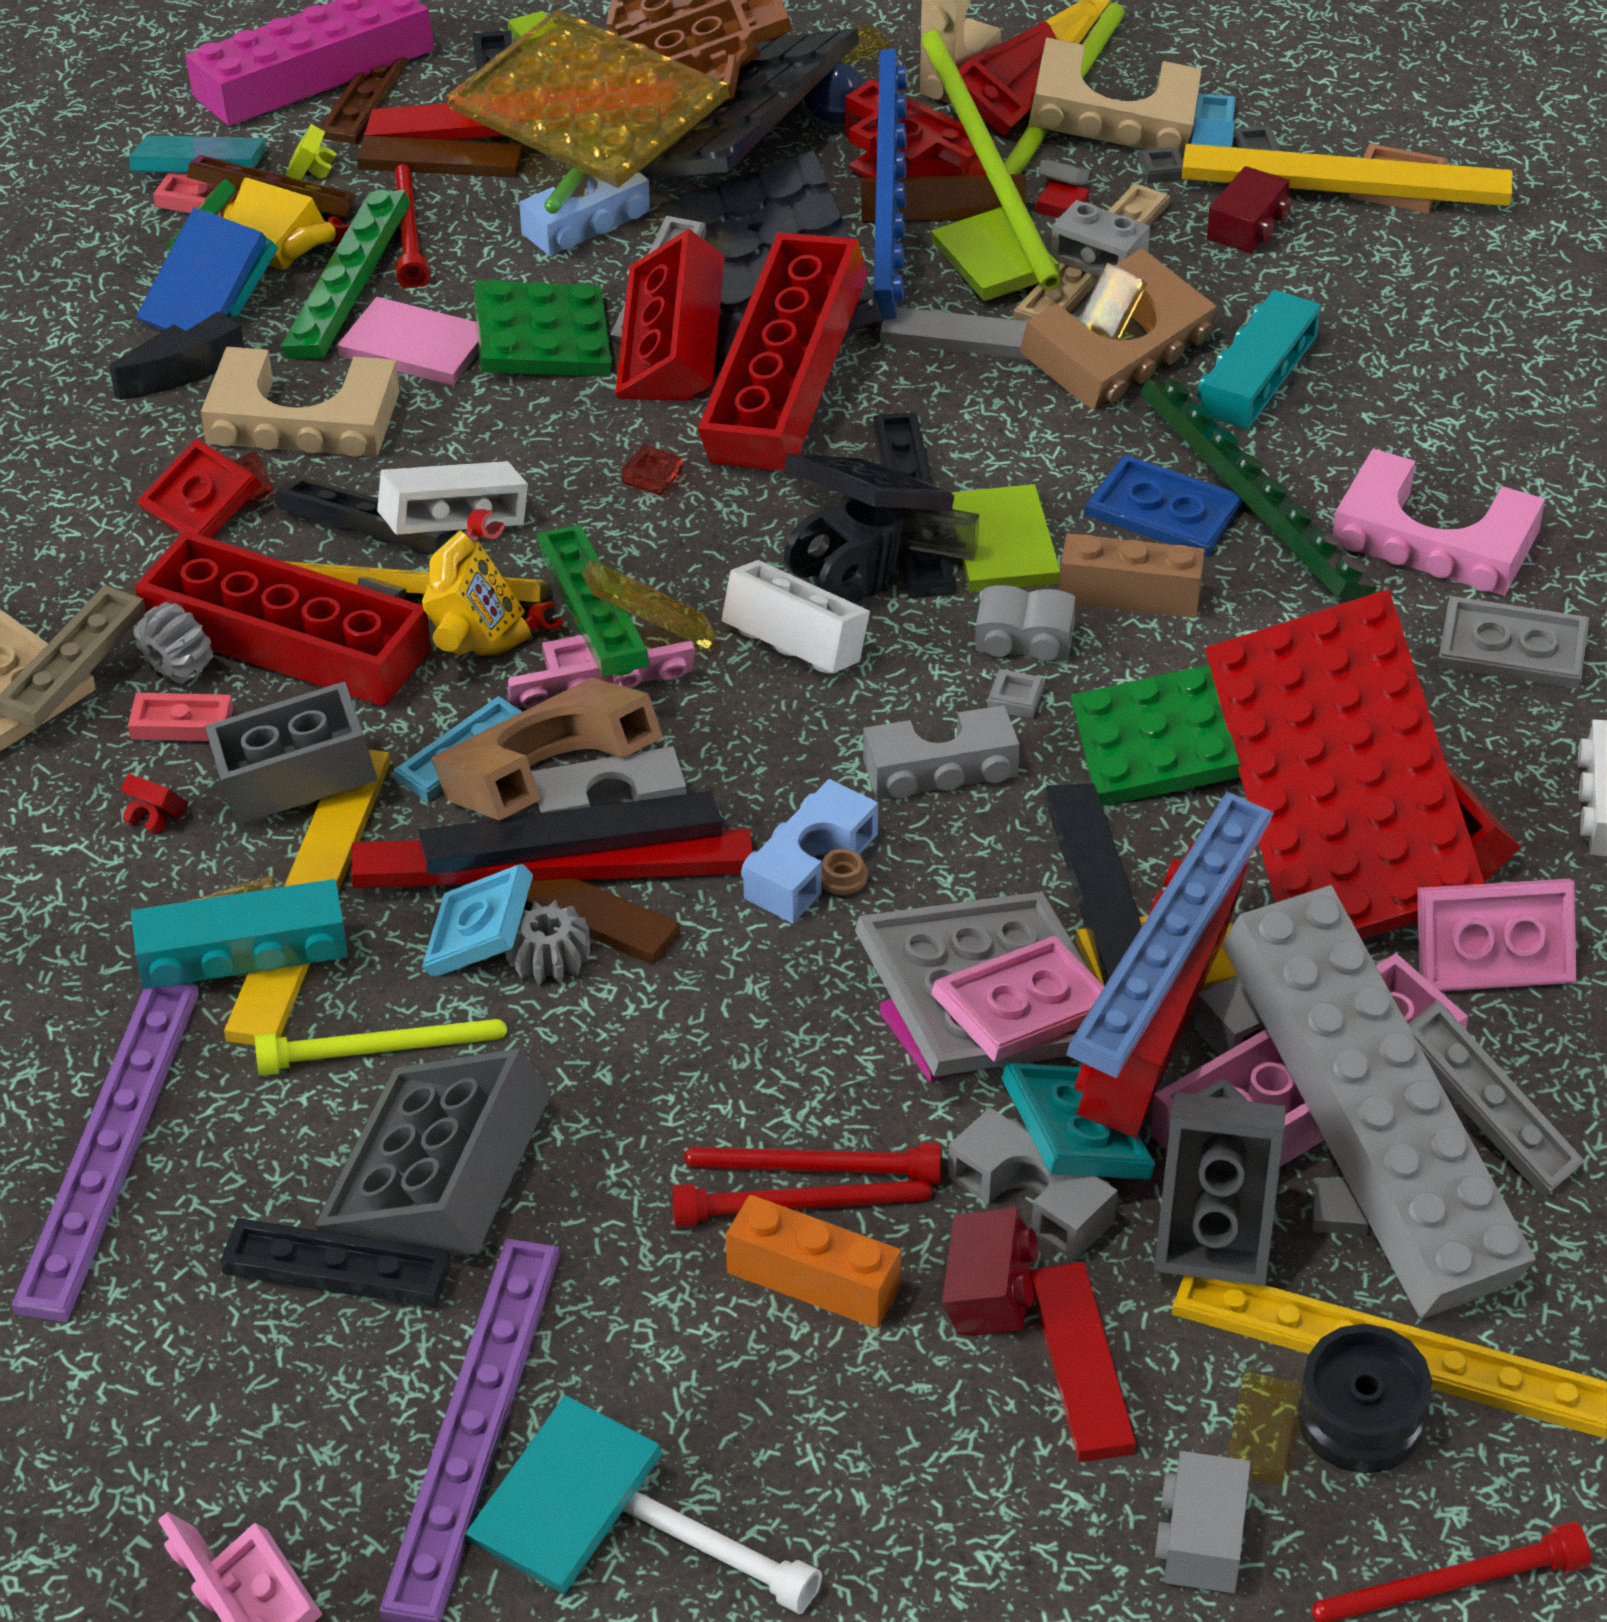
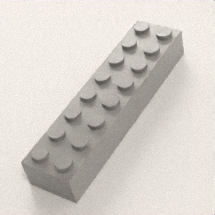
M1332 885L1239 914L1222 946L1419 1319L1422 1320L1515 1284L1536 1258Z

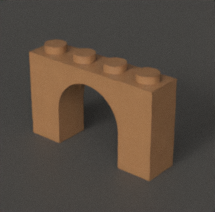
M1143 248L1114 265L1106 297L1134 318L1147 333L1146 335L1132 340L1106 338L1088 329L1057 303L1026 323L1019 352L1079 401L1093 410L1107 401L1110 403L1117 402L1124 395L1128 387L1136 382L1139 384L1145 383L1147 379H1150L1155 370L1164 363L1168 365L1175 363L1184 350L1192 344L1196 346L1202 345L1209 338L1213 330L1211 323L1217 306Z
M592 677L431 757L444 795L449 802L500 821L541 800L530 766L549 757L581 749H596L624 758L663 738L649 693Z

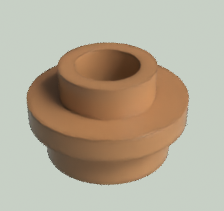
M836 849L826 854L822 861L823 889L837 895H848L864 887L867 882V867L856 852L849 849Z

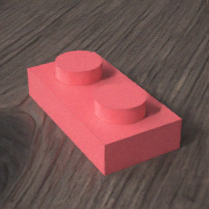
M168 173L153 193L155 207L191 213L193 207L198 208L217 185L187 178L186 173ZM235 190L236 193L228 202L235 200L237 198L239 192L238 190ZM221 211L217 214V216L222 217Z
M136 693L128 723L130 740L209 741L205 725L231 717L233 711L231 695Z

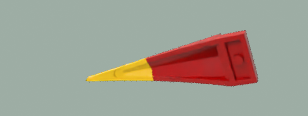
M1081 0L1035 27L970 57L958 68V71L981 117L1004 137L1025 119L1032 109L1046 37L1079 44L1111 0Z

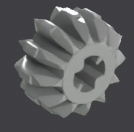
M164 602L158 607L154 606L144 614V618L133 629L134 637L137 639L136 646L143 652L145 656L144 661L149 662L153 666L155 673H161L165 680L169 682L174 681L183 684L189 679L192 680L203 671L202 669L214 657L212 648L209 646L211 640L204 634L202 630L203 625L198 624L194 620L192 613H186L182 606L177 603L170 604Z
M555 899L549 906L541 907L534 901L531 911L523 910L513 948L505 951L509 967L516 968L520 979H524L534 973V978L539 986L546 979V976H553L561 984L564 971L578 976L581 963L588 962V956L590 955L589 927L586 924L585 918L579 917L576 913L574 906L560 909Z

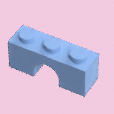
M622 158L615 159L588 171V195L570 197L559 212L555 214L548 213L544 206L547 198L555 190L554 187L520 201L521 232L549 256L565 249H570L580 242L598 234H604L618 225L632 219H637L643 214L650 212L649 180Z
M828 779L815 794L810 793L804 799L800 809L787 822H782L776 827L772 837L758 852L754 851L746 858L741 870L744 884V899L794 923L822 894V861L813 856L826 855L836 849H849L859 855L878 835V802Z

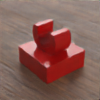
M128 773L120 790L134 800L125 808L123 820L135 826L139 823L141 816L149 812V819L144 828L153 834H157L164 829L166 823L165 814L180 819L189 802L169 788Z

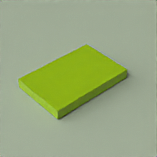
M1003 207L931 230L932 243L983 301L1039 283ZM1049 253V255H1050V257H1051V259H1052V261H1053V263H1054V265H1055V267H1056V269H1057V271H1058V273H1059V275H1060L1059 263H1058L1057 260Z
M1035 484L952 492L955 496L953 509L949 511L969 592H979L986 587L998 585L1020 588L1060 584V568Z

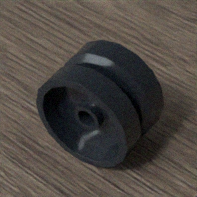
M1370 1324L1340 1327L1320 1338L1307 1356L1297 1417L1303 1439L1318 1457L1343 1470L1363 1474L1388 1471L1407 1461L1421 1443L1430 1399L1432 1378L1425 1357L1409 1339L1390 1328Z

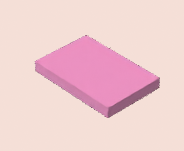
M376 297L337 345L340 357L353 359V356L396 360L398 372L452 386L456 384L479 353L477 323L475 321Z
M1554 879L1417 888L1419 973L1439 991L1576 983L1575 882L1573 880Z
M1054 935L935 980L931 995L993 1062H996L1078 1029L1105 986Z

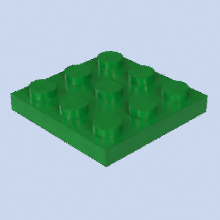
M475 280L474 302L481 372L569 376L610 375L611 356L601 286H592L584 283L569 285L548 284L541 281L523 283L505 282L503 280Z
M1209 665L1070 695L1091 783L1095 784L1102 806L1120 804L1240 777L1238 767H1240L1231 733L1227 731Z

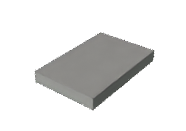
M1449 596L1437 667L1579 689L1590 617Z

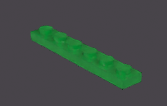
M380 189L368 193L283 340L280 348L285 358H324L411 204L405 190L387 191Z
M581 524L537 533L538 549L602 676H623L630 674L635 669L649 667L647 648Z

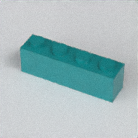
M1273 289L1263 304L1258 303L1255 306L1251 320L1245 327H1239L1232 345L1228 350L1223 349L1220 352L1215 367L1210 373H1204L1199 381L1197 398L1201 399V406L1208 409L1214 415V420L1248 431L1317 337L1321 304Z
M336 879L131 910L135 954L143 990L348 957Z

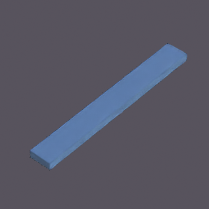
M1229 792L1225 793L1073 1036L1067 1050V1056L1110 1076L1118 1077L1267 830L1273 815L1272 811Z

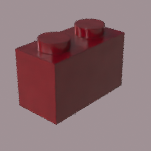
M1244 166L1209 207L1207 240L1252 254L1261 242L1267 243L1276 223L1278 221L1284 222L1287 219L1292 206V199L1288 197L1290 180Z
M1017 1207L954 1215L942 1305L958 1335L993 1334L1021 1331L1024 1328L1026 1307L1031 1306L1033 1303V1285L1030 1278L1031 1262L1037 1261L1039 1247L1035 1231L1032 1228L1027 1229Z

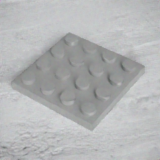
M1043 892L858 917L855 932L934 1077L1006 1066V1063H1026L1067 1056L1070 1041L1078 1029L993 1062L931 995L935 980L1054 935L1088 969Z

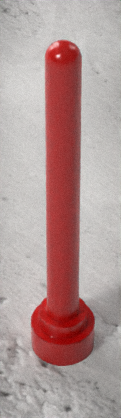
M401 164L395 169L396 189L405 190L411 204L400 221L403 255L396 263V276L398 283L403 288L424 287L430 280L429 263L423 255L419 254L411 170L407 165Z
M920 1142L919 1147H909L908 1153L691 1147L684 1154V1162L688 1167L696 1169L908 1174V1180L926 1181L931 1186H941L942 1143Z
M903 1181L706 1194V1188L695 1189V1184L672 1185L675 1229L697 1227V1222L708 1221L709 1215L738 1214L749 1195L792 1210L926 1202L932 1197L933 1188L926 1181Z
M1577 1521L1551 1527L1549 1534L1541 1537L1540 1543L1318 1600L1312 1607V1616L1317 1622H1335L1548 1566L1552 1571L1562 1569L1565 1574L1586 1569L1591 1565L1588 1540Z

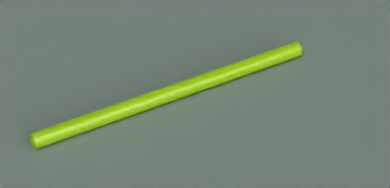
M1118 3L1108 5L1082 44L1085 45L1081 64L1082 79L1125 15L1124 8ZM1028 126L1004 162L1009 174H1021L1049 132L1048 129Z
M930 30L922 37L923 46L1042 289L1053 290L1061 283V277L941 34L937 30Z

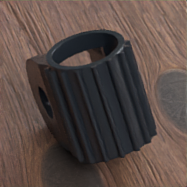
M852 497L842 502L841 506L817 511L797 525L789 536L784 549L785 565L798 577L808 578L815 576L818 578L817 587L852 603L858 602L867 596L877 595L881 591L886 592L887 586L893 585L904 518L899 517L900 510H895L892 507L871 506ZM824 534L821 546L814 552L808 553L810 543L817 536ZM858 564L854 576L844 582L842 576L850 566Z

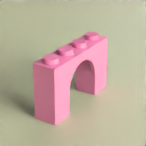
M1372 449L1335 511L1332 536L1339 541V546L1349 551H1358L1387 560L1395 565H1404L1424 571L1438 578H1447L1464 583L1481 591H1490L1505 596L1540 531L1545 499L1501 486L1487 514L1479 522L1460 529L1428 527L1416 522L1402 510L1411 493L1415 461Z

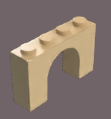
M922 0L920 94L952 104L923 46L922 37L926 32L937 30L941 34L957 69L973 55L1001 44L1000 28L970 18L965 19L971 0Z
M1046 37L1028 126L1146 150L1179 148L1181 155H1184L1185 144H1189L1194 124L1201 76L1200 68L1163 61L1154 94L1137 101L1114 100L1096 93L1082 79L1081 64L1085 45Z
M226 347L201 409L206 444L256 447L265 450L281 449L304 451L307 453L344 454L352 457H378L400 392L396 360L353 356L343 387L335 396L317 405L295 408L280 406L267 400L273 383L269 350Z

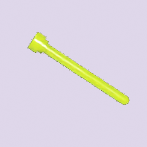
M500 1019L290 1042H287V1037L276 1038V1033L257 1034L254 1037L258 1076L280 1074L279 1069L290 1068V1062L499 1040L506 1035L507 1026Z

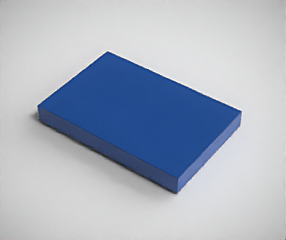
M193 207L136 317L141 322L161 330H166L175 324L187 331L217 311L227 316L267 237L260 231Z
M1123 455L1085 504V515L1171 545L1204 548V556L1208 557L1241 512L1245 502L1234 491L1128 455Z

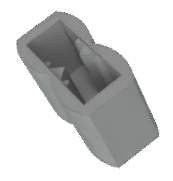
M1004 585L984 588L975 626L976 651L986 652L996 657L1023 654L1024 656L1043 661L1068 659L1075 623V596L1053 589L1027 592L1017 587Z

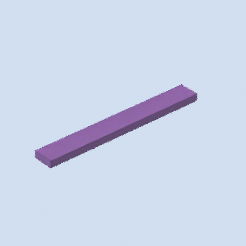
M175 984L144 989L142 991L13 1300L12 1308L15 1315L68 1322L198 999L197 985Z
M505 1239L379 1609L380 1620L390 1622H441L468 1540L465 1533L474 1521L560 1258L559 1247Z

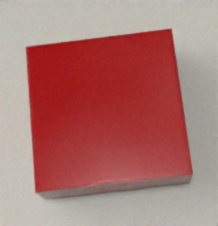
M1052 179L1036 201V212L1059 218L1076 200L1088 203L1090 189Z

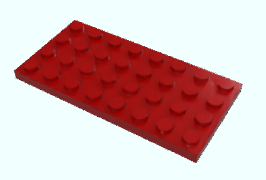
M1389 589L1205 647L1227 731L1231 733L1240 767H1238L1246 799L1273 812L1270 824L1259 841V846L1275 903L1332 885L1362 940L1418 923L1417 888L1473 884L1485 885Z

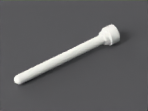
M637 1491L623 1510L770 1586V1593L776 1595L778 1604L797 1614H802L818 1593L822 1580L821 1571L801 1560H796L793 1563L785 1560L780 1564Z

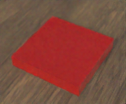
M196 438L137 500V503L141 509L180 535L185 530L212 539L261 486V483L254 474Z

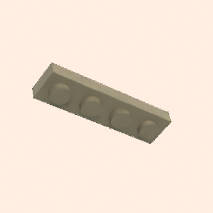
M104 585L0 694V715L38 729L146 613L144 599Z

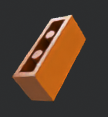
M748 1196L726 1232L727 1273L871 1327L879 1328L900 1290L901 1249L759 1197Z

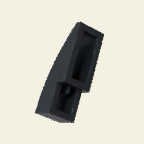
M217 311L187 331L175 324L109 364L115 397L123 400L174 389L216 373L226 347L244 348L241 324Z

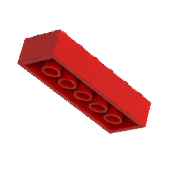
M777 232L698 426V431L710 463L786 471L784 470L786 455L800 453L868 276L858 239Z
M185 530L135 585L136 596L144 599L146 613L154 606L158 607L164 602L170 604L177 603L182 606L186 613H192L194 620L198 624L203 625L202 630L204 634L210 638L211 644L209 646L212 648V651L322 687H328L345 681L350 696L383 707L387 706L431 650L428 615L423 609V605Z
M1191 842V843H1190V846H1189V848H1188V850H1187V852H1186V854H1185L1183 860L1185 859V857L1187 856L1188 852H1189L1190 849L1192 848L1194 842ZM1173 858L1163 887L1167 888L1182 864V860ZM1249 863L1245 864L1118 1077L1115 1078L1083 1063L1074 1086L1075 1091L1082 1093L1076 1115L1137 1138L1154 1100V1094L1158 1091L1197 1002L1198 994L1204 986L1225 938L1250 865ZM1158 890L1149 915L1162 896L1163 890Z

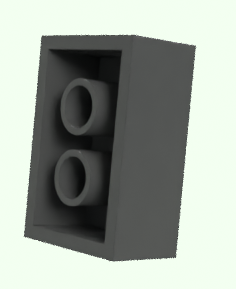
M345 681L205 725L218 774L236 826L250 821H259L271 814L296 806H306L318 799L343 791H353L365 784L378 780Z
M1174 1092L1154 1272L1266 1285L1286 1106Z

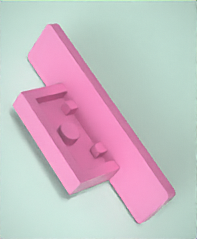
M582 635L542 643V654L547 670L509 678L508 702L516 708L524 707L529 709L592 677L628 688H633L641 682L660 678L663 680H674L693 671L695 648L692 641L647 649L649 667L635 669L630 674L623 676H602Z
M166 1512L158 1520L169 1537L164 1543L166 1550L181 1567L189 1569L196 1580L191 1585L193 1593L207 1609L216 1612L222 1622H315L323 1615L268 1530L257 1523L252 1524L215 1558L194 1526L169 1512Z

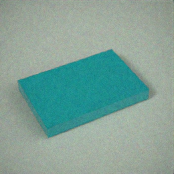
M146 135L129 156L130 170H133V172L187 173L189 163L199 155L255 168L266 151L265 138Z
M1006 1063L1001 1079L1050 1174L1150 1179L1155 1163L1139 1134L1137 1138L1076 1115L1082 1093L1074 1090L1080 1067Z
M564 1395L465 1533L467 1539L473 1545L565 1595L661 1457L660 1445Z

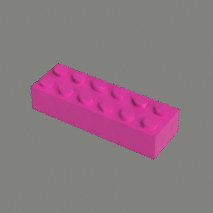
M335 0L321 6H309L302 13L288 18L273 19L268 25L254 30L239 31L232 38L224 41L203 44L198 50L185 54L192 94L226 125L231 126L350 82L356 74L365 71L366 76L372 74L371 69L385 64L388 68L394 64L396 59L404 57L410 60L434 51L429 9L418 0Z

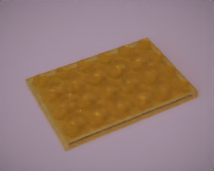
M559 9L553 11L446 96L451 110L616 188L621 187L730 97L727 83Z

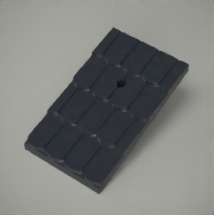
M858 28L845 29L841 32L836 30L811 33L810 35L808 33L781 36L773 41L757 43L756 46L760 57L740 67L734 98L724 101L717 107L704 108L688 114L676 122H666L661 125L656 123L640 124L634 129L635 136L605 158V162L609 163L615 159L622 158L647 179L729 172L859 43Z
M814 150L797 155L795 159L789 158L760 168L758 172L754 173L752 171L720 182L718 186L712 185L683 195L681 199L677 200L675 198L660 204L664 219L666 216L705 223L706 235L704 240L725 255L715 362L719 373L722 370L777 232L850 238ZM868 279L865 281L846 332L883 320Z

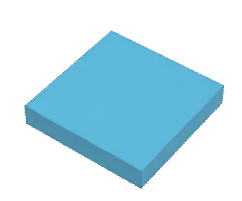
M524 864L516 865L444 893L422 968L430 976L443 975L513 948L533 874Z

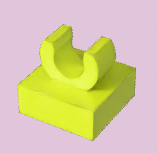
M310 124L293 153L285 175L301 180L306 171L309 170L317 178H325L331 170V163L336 157V153L328 147L320 146L325 131Z

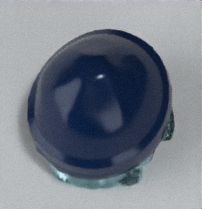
M839 62L803 98L802 109L808 119H813L815 127L819 129L845 133V96L867 81L855 68L847 63Z

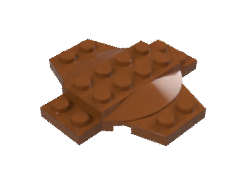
M611 0L606 21L609 32L608 38L604 42L602 39L596 38L589 48L554 60L553 64L563 93L677 84L680 91V99L674 121L676 122L688 114L704 108L717 107L724 101L734 98L740 67L760 57L756 44L763 41L776 40L784 33L792 31L793 28L782 0Z

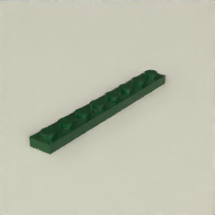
M1147 379L1139 394L1337 597L1356 600L1375 592L1377 586L1364 574L1366 571L1365 567L1357 560L1346 556L1338 548L1339 541L1328 532L1320 530L1312 522L1313 515L1304 507L1295 504L1287 496L1288 490L1284 485L1269 478L1262 471L1263 464L1258 459L1244 453L1237 446L1238 439L1230 432L1221 429L1213 421L1214 415L1205 407L1196 404L1189 397L1190 391L1187 387L1171 379L1167 380L1166 383Z

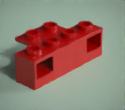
M873 79L845 96V137L849 138V143L867 151V153L849 164V170L865 178L877 177L879 82ZM906 96L908 116L906 119H901V123H905L907 148H900V153L904 152L906 177L986 175L962 123Z

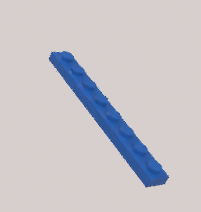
M896 49L880 50L874 295L883 320L896 319L897 301L904 300L902 275H897L898 269L905 268L903 244H898V239L905 238L904 215L899 213V208L906 207L904 183H899V178L906 177L904 152L900 153V148H907L905 123H901V119L907 118L908 111L906 95L901 94V90L908 89V75L906 65H899Z

